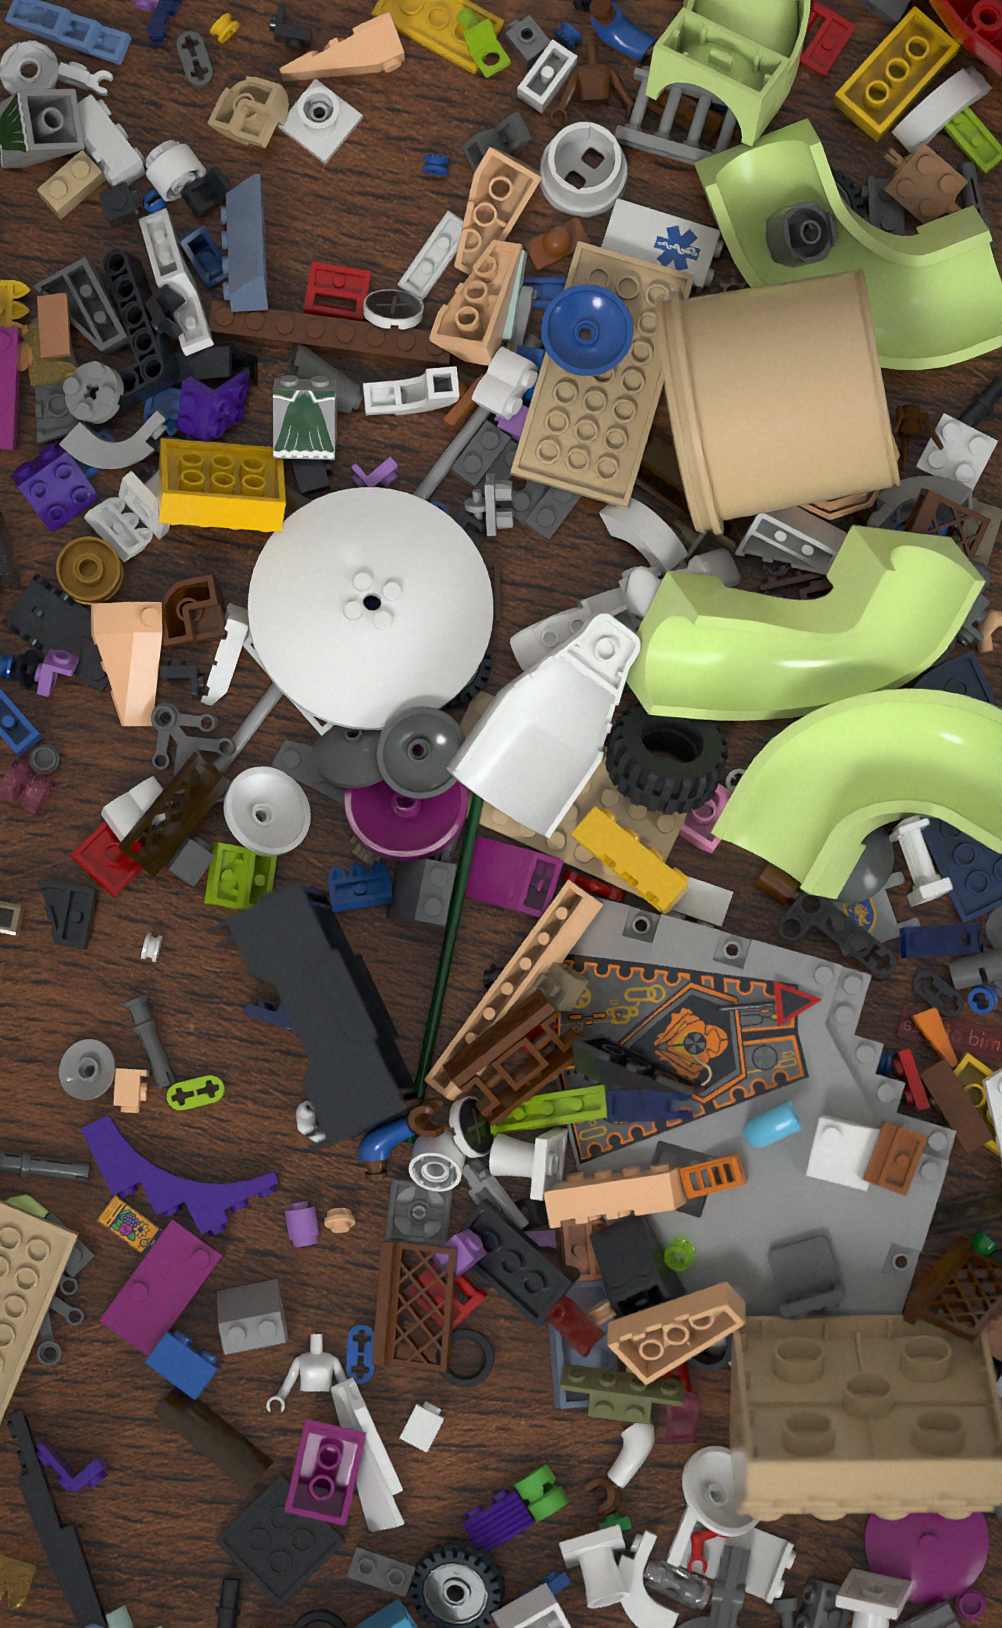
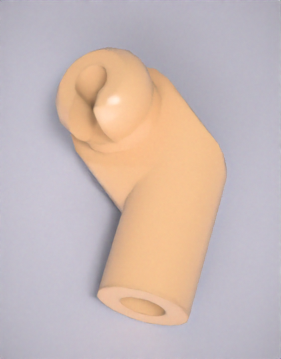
M989 610L988 615L978 626H975V629L985 637L977 644L978 653L993 651L991 634L997 627L1002 626L1001 611Z

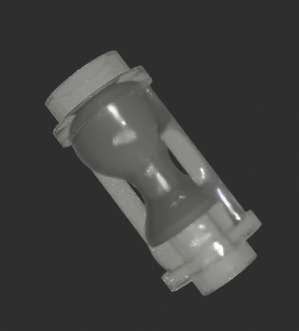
M659 1557L655 1562L649 1560L643 1572V1578L647 1579L645 1586L692 1609L697 1607L703 1610L713 1587L707 1585L706 1580L669 1564ZM674 1572L677 1573V1574H679V1575H681V1576H683V1577H685V1578H679V1577H677V1576L674 1574ZM666 1588H673V1589H675V1590L677 1591L678 1594H676V1593H674V1592H672V1591H670V1590H668V1589H666Z

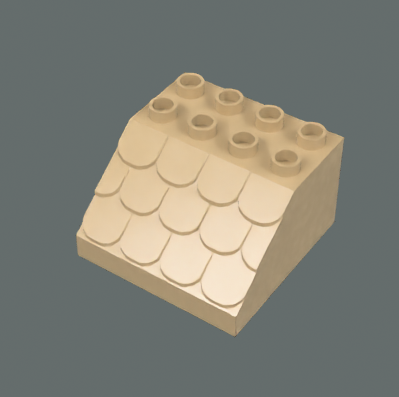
M904 1315L807 1316L798 1320H792L791 1317L783 1319L782 1316H746V1324L732 1332L729 1443L736 1514H749L757 1520L772 1521L780 1518L783 1514H813L822 1520H837L844 1517L847 1513H875L884 1519L897 1520L906 1517L909 1513H939L941 1516L949 1519H962L971 1515L972 1512H994V1506L1002 1505V1407L986 1327L971 1343L921 1319L914 1325L903 1321ZM970 1322L958 1323L970 1330L973 1328Z

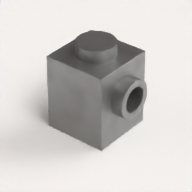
M530 15L523 20L521 17L515 19L507 27L508 31L506 32L505 41L528 69L536 63L551 41Z

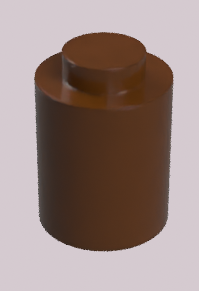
M769 862L754 883L756 887L782 906L786 902L792 905L802 892V889L798 887L800 882L771 862Z

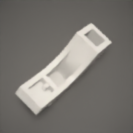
M973 66L966 70L962 69L927 96L898 124L892 133L911 154L921 141L927 145L956 115L985 96L991 90V86Z
M457 366L426 369L423 375L411 379L363 383L365 415L412 414L443 408L457 402L459 399Z
M630 497L628 507L608 504L599 512L611 536L629 542L644 555L651 567L658 566L661 576L658 577L660 580L664 578L667 571L687 568L688 565L684 558L689 554L679 538L655 512L638 500Z
M644 1529L642 1535L637 1533L632 1542L630 1551L634 1552L633 1557L623 1553L620 1554L617 1568L630 1594L621 1603L629 1618L639 1628H673L679 1615L678 1611L653 1600L643 1585V1570L657 1538L656 1533Z

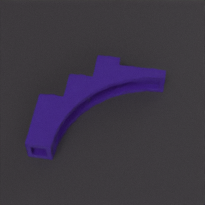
M107 1115L81 1128L112 1195L120 1193L121 1197L124 1198L138 1191L137 1184L141 1183L156 1215L164 1213L166 1218L183 1210L180 1204L185 1202L201 1235L208 1232L209 1236L212 1237L225 1231L226 1227L224 1224L230 1221L225 1211L226 1209L230 1208L233 1213L249 1205L247 1199L256 1194L261 1199L276 1192L277 1190L274 1185L280 1183L275 1171L252 1180L229 1184L202 1183L181 1178L159 1168L141 1155L123 1136L111 1115Z

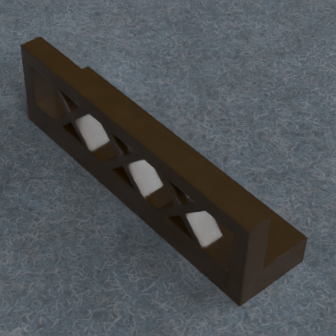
M194 752L118 845V848L137 861L147 873L155 877L230 785L231 781L219 768ZM198 763L206 768L199 778L190 780V773ZM184 789L185 796L182 800L171 804V796L175 791ZM165 813V821L160 826L152 827L154 817ZM146 837V844L139 853L130 848L137 839Z

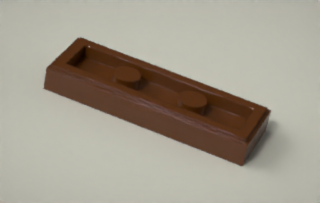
M639 88L633 96L634 101H636ZM664 88L656 100L649 97L646 110L662 118L670 90ZM682 94L672 125L689 134L698 102ZM709 109L699 140L710 146L725 117Z
M945 1058L919 1073L921 1081L950 1129L956 1131L955 1137L966 1154L994 1139Z

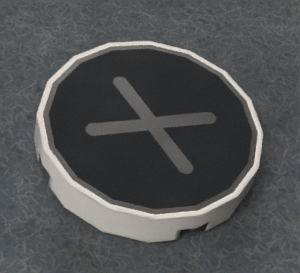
M390 289L375 291L366 296L363 310L365 318L376 326L387 329L391 325H399L398 329H408L422 321L424 305L413 294Z
M467 1096L453 1103L450 1109L449 1125L450 1128L454 1127L455 1129L454 1142L462 1153L469 1158L482 1157L491 1152L495 1135L491 1134L490 1123L475 1105L479 1100L476 1097Z

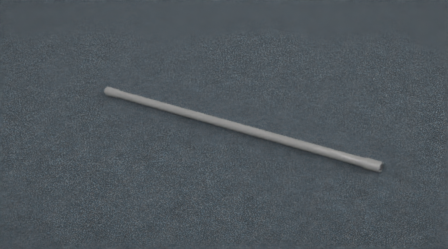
M532 334L524 342V346L537 349L544 347L543 342ZM481 406L477 407L413 493L414 496L425 501L429 499L492 412ZM274 682L231 738L236 743L235 753L231 756H221L219 754L213 762V765L223 773L226 772L283 695ZM229 742L223 749L225 753L230 750Z

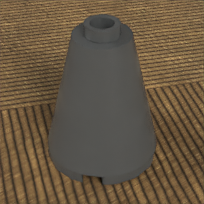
M300 344L295 346L286 364L285 375L297 376L298 379L326 376L331 380H336L337 411L350 413L352 408L357 410L364 394L359 391L360 384L307 347Z

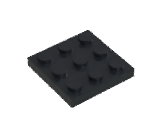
M282 1474L214 1540L278 1608L346 1542L329 1522L283 1512L290 1482Z

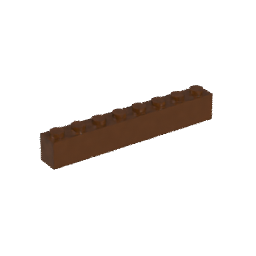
M212 301L208 326L212 338L287 349H294L296 345L300 344L316 353L425 368L450 367L452 354L430 341L431 331L413 328L398 329V326H391L386 329L369 322L275 309L231 312L230 303Z

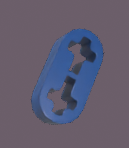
M365 1324L356 1325L351 1329L347 1343V1375L349 1378L353 1377L355 1383L359 1384L369 1381L375 1370V1365L372 1364L374 1330ZM360 1329H364L365 1334L371 1336V1341L365 1342L364 1352H358L359 1343L358 1341H353V1335H358ZM358 1355L364 1356V1366L369 1367V1372L364 1373L363 1378H357V1373L352 1372L351 1369L352 1366H357Z

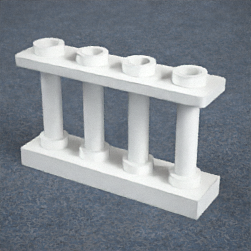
M918 815L902 820L901 823H898L892 829L893 833L889 835L891 843L899 840L915 885L912 887L913 892L907 895L911 907L939 898L953 889L949 877L941 879L940 875L935 873L921 834V830L930 823L928 818L920 820Z

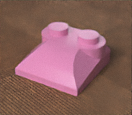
M719 784L710 801L705 802L704 806L696 810L691 808L680 828L679 836L697 848L713 853L722 839L713 835L711 831L733 792Z

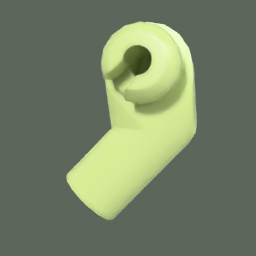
M26 1194L10 1197L5 1200L9 1204L42 1218H45L49 1213L47 1209Z

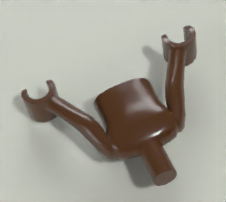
M597 44L585 45L587 63L580 64L572 70L558 107L549 112L548 121L553 124V113L557 111L563 116V124L566 122L568 117L566 110L575 93L577 83L580 102L610 100V79L627 106L625 114L630 119V111L635 101L626 89L619 74L607 63L598 62Z

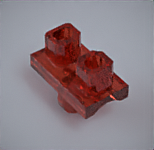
M566 1296L561 1303H557L547 1314V1321L583 1357H587L592 1347L606 1334L570 1297Z

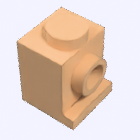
M116 1068L114 1106H121V1112L139 1113L141 1101H146L147 1083L142 1082V1077H149L148 1070Z

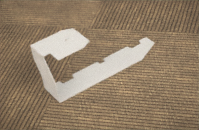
M232 603L227 605L225 615V630L228 632L227 638L220 641L215 661H218L217 666H212L206 686L210 687L208 696L203 695L201 700L202 703L210 706L227 693L243 642L251 636L248 610Z

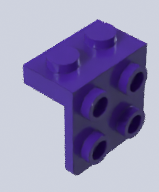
M241 371L215 390H212L191 376L183 380L176 428L196 441L210 442L214 438L220 437L232 425L240 423L245 415L244 406L249 390V374Z
M60 441L56 444L45 446L40 451L38 457L31 462L27 461L20 464L15 469V473L10 476L46 527L51 531L61 527L98 499V493L71 455L59 445Z
M47 1438L36 1444L39 1449L36 1453L45 1466H53L59 1473L56 1478L67 1491L73 1490L76 1493L87 1485L91 1489L108 1475L105 1469L110 1464L103 1456L96 1458L77 1474Z

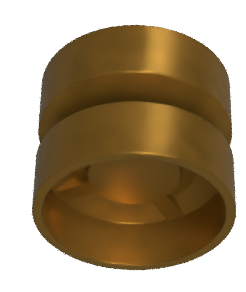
M85 536L69 542L60 552L56 562V575L61 587L67 595L82 606L91 607V604L110 603L118 596L123 587L125 579L123 564L114 548L100 538Z

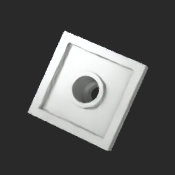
M315 79L289 110L285 125H278V128L326 164L360 123L363 115ZM318 114L324 115L322 118L315 117Z
M159 470L145 484L130 471L122 478L118 496L160 540L168 533L170 524L158 523Z
M555 1127L538 1136L535 1144L499 1133L493 1141L490 1152L489 1168L491 1175L532 1178L530 1199L544 1200V1191L563 1181L568 1129Z
M619 1525L559 1543L567 1569L578 1565L581 1566L586 1588L587 1606L589 1608L612 1605L626 1599L630 1595L613 1556L626 1551Z
M852 1568L836 1596V1607L854 1610L851 1628H889V1618L897 1620L911 1593L912 1581Z

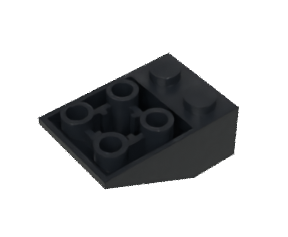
M633 1214L589 1235L608 1300L618 1318L680 1298L686 1292L644 1214L637 1216Z

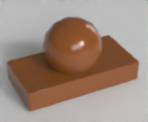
M575 217L559 226L551 227L545 233L524 243V248L536 271L539 272L574 254L578 241L591 244V241L578 217Z
M483 373L470 388L465 381L458 379L459 399L457 402L449 405L452 409L443 419V425L449 430L454 431L476 405L472 400V396L478 383L484 376Z

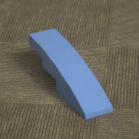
M13 0L5 18L6 23L32 34L119 65L122 64L132 39L128 33L102 26L96 20L72 14L66 8L40 0Z

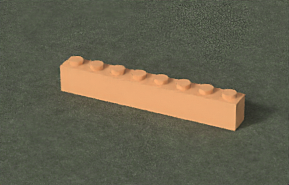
M568 880L424 1081L454 1102L464 1098L472 1087L463 1093L451 1081L443 1065L532 995L538 988L535 983L540 975H546L553 962H563L604 904ZM485 1066L477 1074L480 1076L487 1066Z

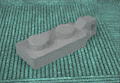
M477 1157L464 1165L462 1174L468 1181L467 1183L470 1188L468 1193L477 1206L481 1200L487 1198L520 1229L529 1224L495 1176L491 1175L490 1170Z

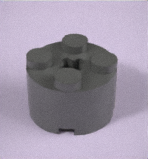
M812 201L801 202L776 211L766 221V242L772 260L778 264L793 268L824 260L837 241V227L832 215L829 212L826 213L820 207L822 205Z

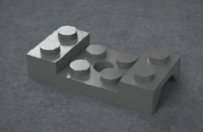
M486 420L451 467V473L473 489H480L485 497L487 473H496V480L509 481L514 476L510 472L518 444L513 442L510 436ZM526 479L527 484L524 489L520 491L513 490L512 501H497V506L499 508H513L514 519L549 543L562 522L583 496Z

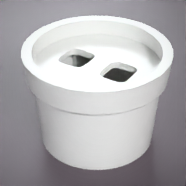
M591 122L574 123L562 129L544 150L538 167V171L542 175L539 184L546 199L557 210L574 217H593L608 211L615 205L616 199L622 197L628 181L627 161L617 140L606 128ZM588 148H594L604 156V160L597 169H592L581 160V157ZM571 171L576 172L586 180L585 185L580 190L564 180Z

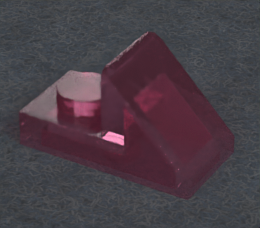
M685 1392L682 1406L665 1404L666 1443H697L698 1392Z

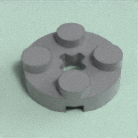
M92 361L77 368L71 377L65 380L63 391L65 392L67 408L74 417L84 422L100 424L108 421L118 411L120 405L117 403L120 395L123 396L124 386L120 375L115 369L98 361ZM93 387H99V390L96 392V399L90 397V391Z

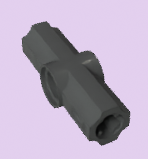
M724 1545L718 1577H715L711 1592L710 1605L712 1606L707 1628H735L738 1611H741L745 1596L746 1584L744 1581L750 1550Z

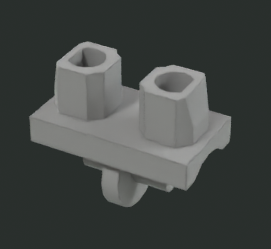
M487 473L485 497H482L480 489H474L472 491L473 497L465 500L464 508L468 512H473L474 519L482 520L483 512L486 511L487 536H496L497 529L513 527V508H497V501H512L513 486L512 481L496 480V473Z

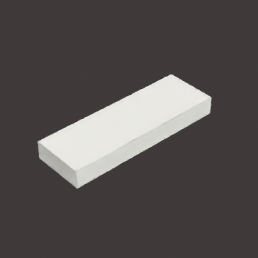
M447 211L397 286L405 292L415 295L423 303L456 255L464 221L450 211Z

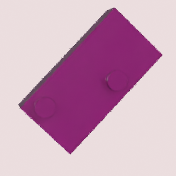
M0 326V449L17 450L22 344V328Z
M172 1219L99 1321L149 1357L164 1335L173 1328L222 1260L224 1254L176 1219Z

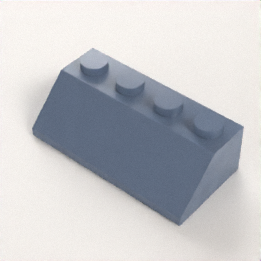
M253 174L227 192L226 206H221L222 224H227V231H222V248L228 249V256H222L223 274H229V282H223L224 300H230L231 312L268 310L264 202L260 174Z

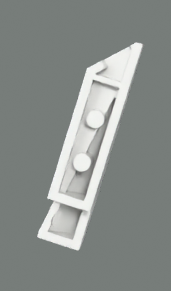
M351 1377L332 1386L331 1393L340 1426L366 1433L355 1482L367 1526L371 1532L403 1525L404 1521L393 1495L403 1491V1488L355 1380Z

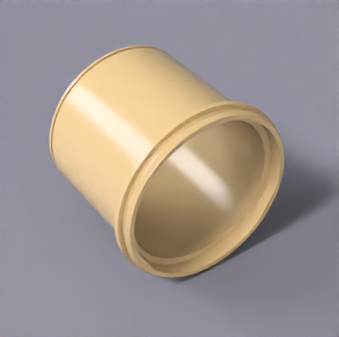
M860 269L859 272L849 271L684 299L680 287L671 289V295L665 296L662 293L655 298L659 349L671 423L686 497L697 532L706 534L707 530L713 529L715 535L723 534V521L891 488L894 484L901 486L863 269Z

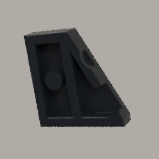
M39 879V888L43 892L46 903V914L52 925L51 932L54 943L56 945L87 950L98 889Z

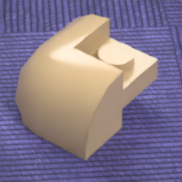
M246 76V80L238 82L230 89L225 88L207 124L219 133L247 146L250 143L266 148L276 125H285L289 107L287 93L280 84L258 77Z

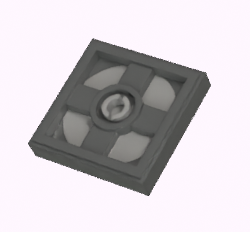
M392 1178L385 1240L392 1237L408 1242L443 1246L448 1238L453 1188L447 1191H431L419 1186L413 1180Z

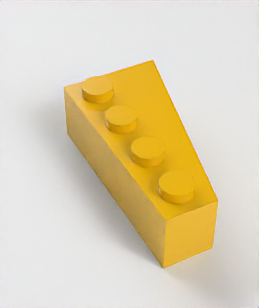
M594 806L571 833L572 838L658 911L668 915L690 889L687 882L689 878L678 868L674 867L671 869L663 862L665 858L653 847H650L648 850L639 843L642 838L632 829L627 827L624 830L615 822L618 818L607 808L604 807L600 811Z

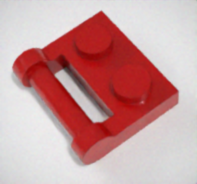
M811 0L806 34L817 17L825 21L805 53L801 52L799 64L825 79L857 26L822 4Z
M312 261L303 313L364 322L363 303L369 293L372 272ZM316 295L356 301V310L315 303Z
M434 1261L433 1265L439 1270L440 1268ZM427 1268L417 1278L426 1287L436 1277ZM464 1274L456 1277L455 1284L470 1300L463 1305L454 1296L452 1330L487 1296L482 1288L478 1290ZM439 1281L427 1290L438 1304L446 1299V1290ZM413 1282L405 1289L412 1298L420 1292ZM423 1295L416 1300L427 1313L433 1310V1307ZM444 1305V1306H442L441 1308H442V1310L445 1312V1305ZM435 1312L431 1317L443 1329L444 1321Z

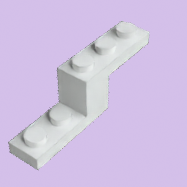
M167 208L139 219L158 287L161 289L165 284H168L183 295L185 303L173 312L183 330V333L178 338L184 354L188 356L214 345L196 281L182 257L171 215Z

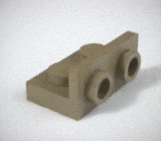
M972 497L971 510L991 519L973 558L974 561L984 563L987 567L1002 520V509L979 502L976 497ZM972 517L962 521L961 526L965 538L976 533L981 523L980 521ZM953 531L951 536L953 541L960 540L958 532ZM959 545L960 550L966 555L963 545Z

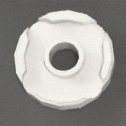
M37 41L19 42L12 45L4 53L0 61V78L4 88L11 95L20 90L55 89L59 81L57 75L59 64L55 54L46 45ZM27 64H34L38 68L37 74L32 78H25L21 75L22 68Z

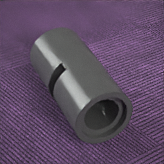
M1002 948L949 960L955 989L960 990L1001 980Z

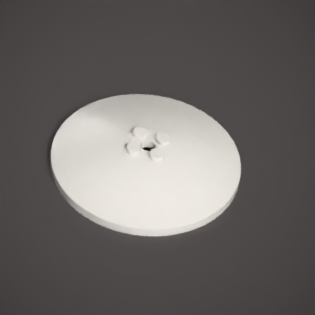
M360 487L330 493L311 501L289 516L282 524V531L274 532L261 551L253 570L248 596V622L252 642L263 668L278 689L293 703L311 715L334 725L360 730H383L390 719L406 709L425 706L440 710L452 701L474 676L483 659L492 631L494 614L493 594L486 566L473 541L462 527L441 509L424 499L409 493L378 487ZM373 595L379 598L381 606L377 610L370 611L365 608L363 600L367 596Z

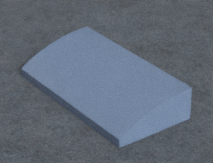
M603 1280L580 1281L573 1284L548 1319L554 1408L589 1406L590 1394L566 1391L559 1388L564 1364L618 1371L617 1355L607 1346L608 1322L614 1321V1317L595 1326L593 1323L594 1316H589L587 1313L592 1306L608 1298Z

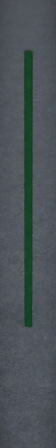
M474 792L472 794L414 1087L416 1092L412 1096V1099L421 1098L423 1102L427 1088V1082L424 1079L431 1068L484 802ZM417 1134L405 1139L403 1142L415 1144Z

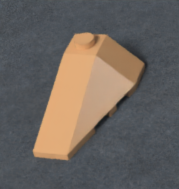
M489 146L474 172L454 267L470 275L473 271V265L493 239L505 241L541 181L542 175L540 171L510 154Z

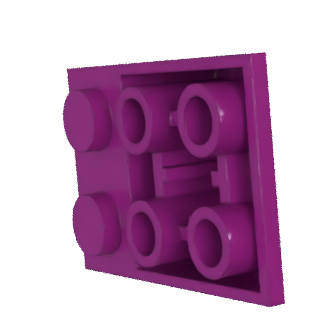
M477 836L465 897L540 920L551 904L564 860Z

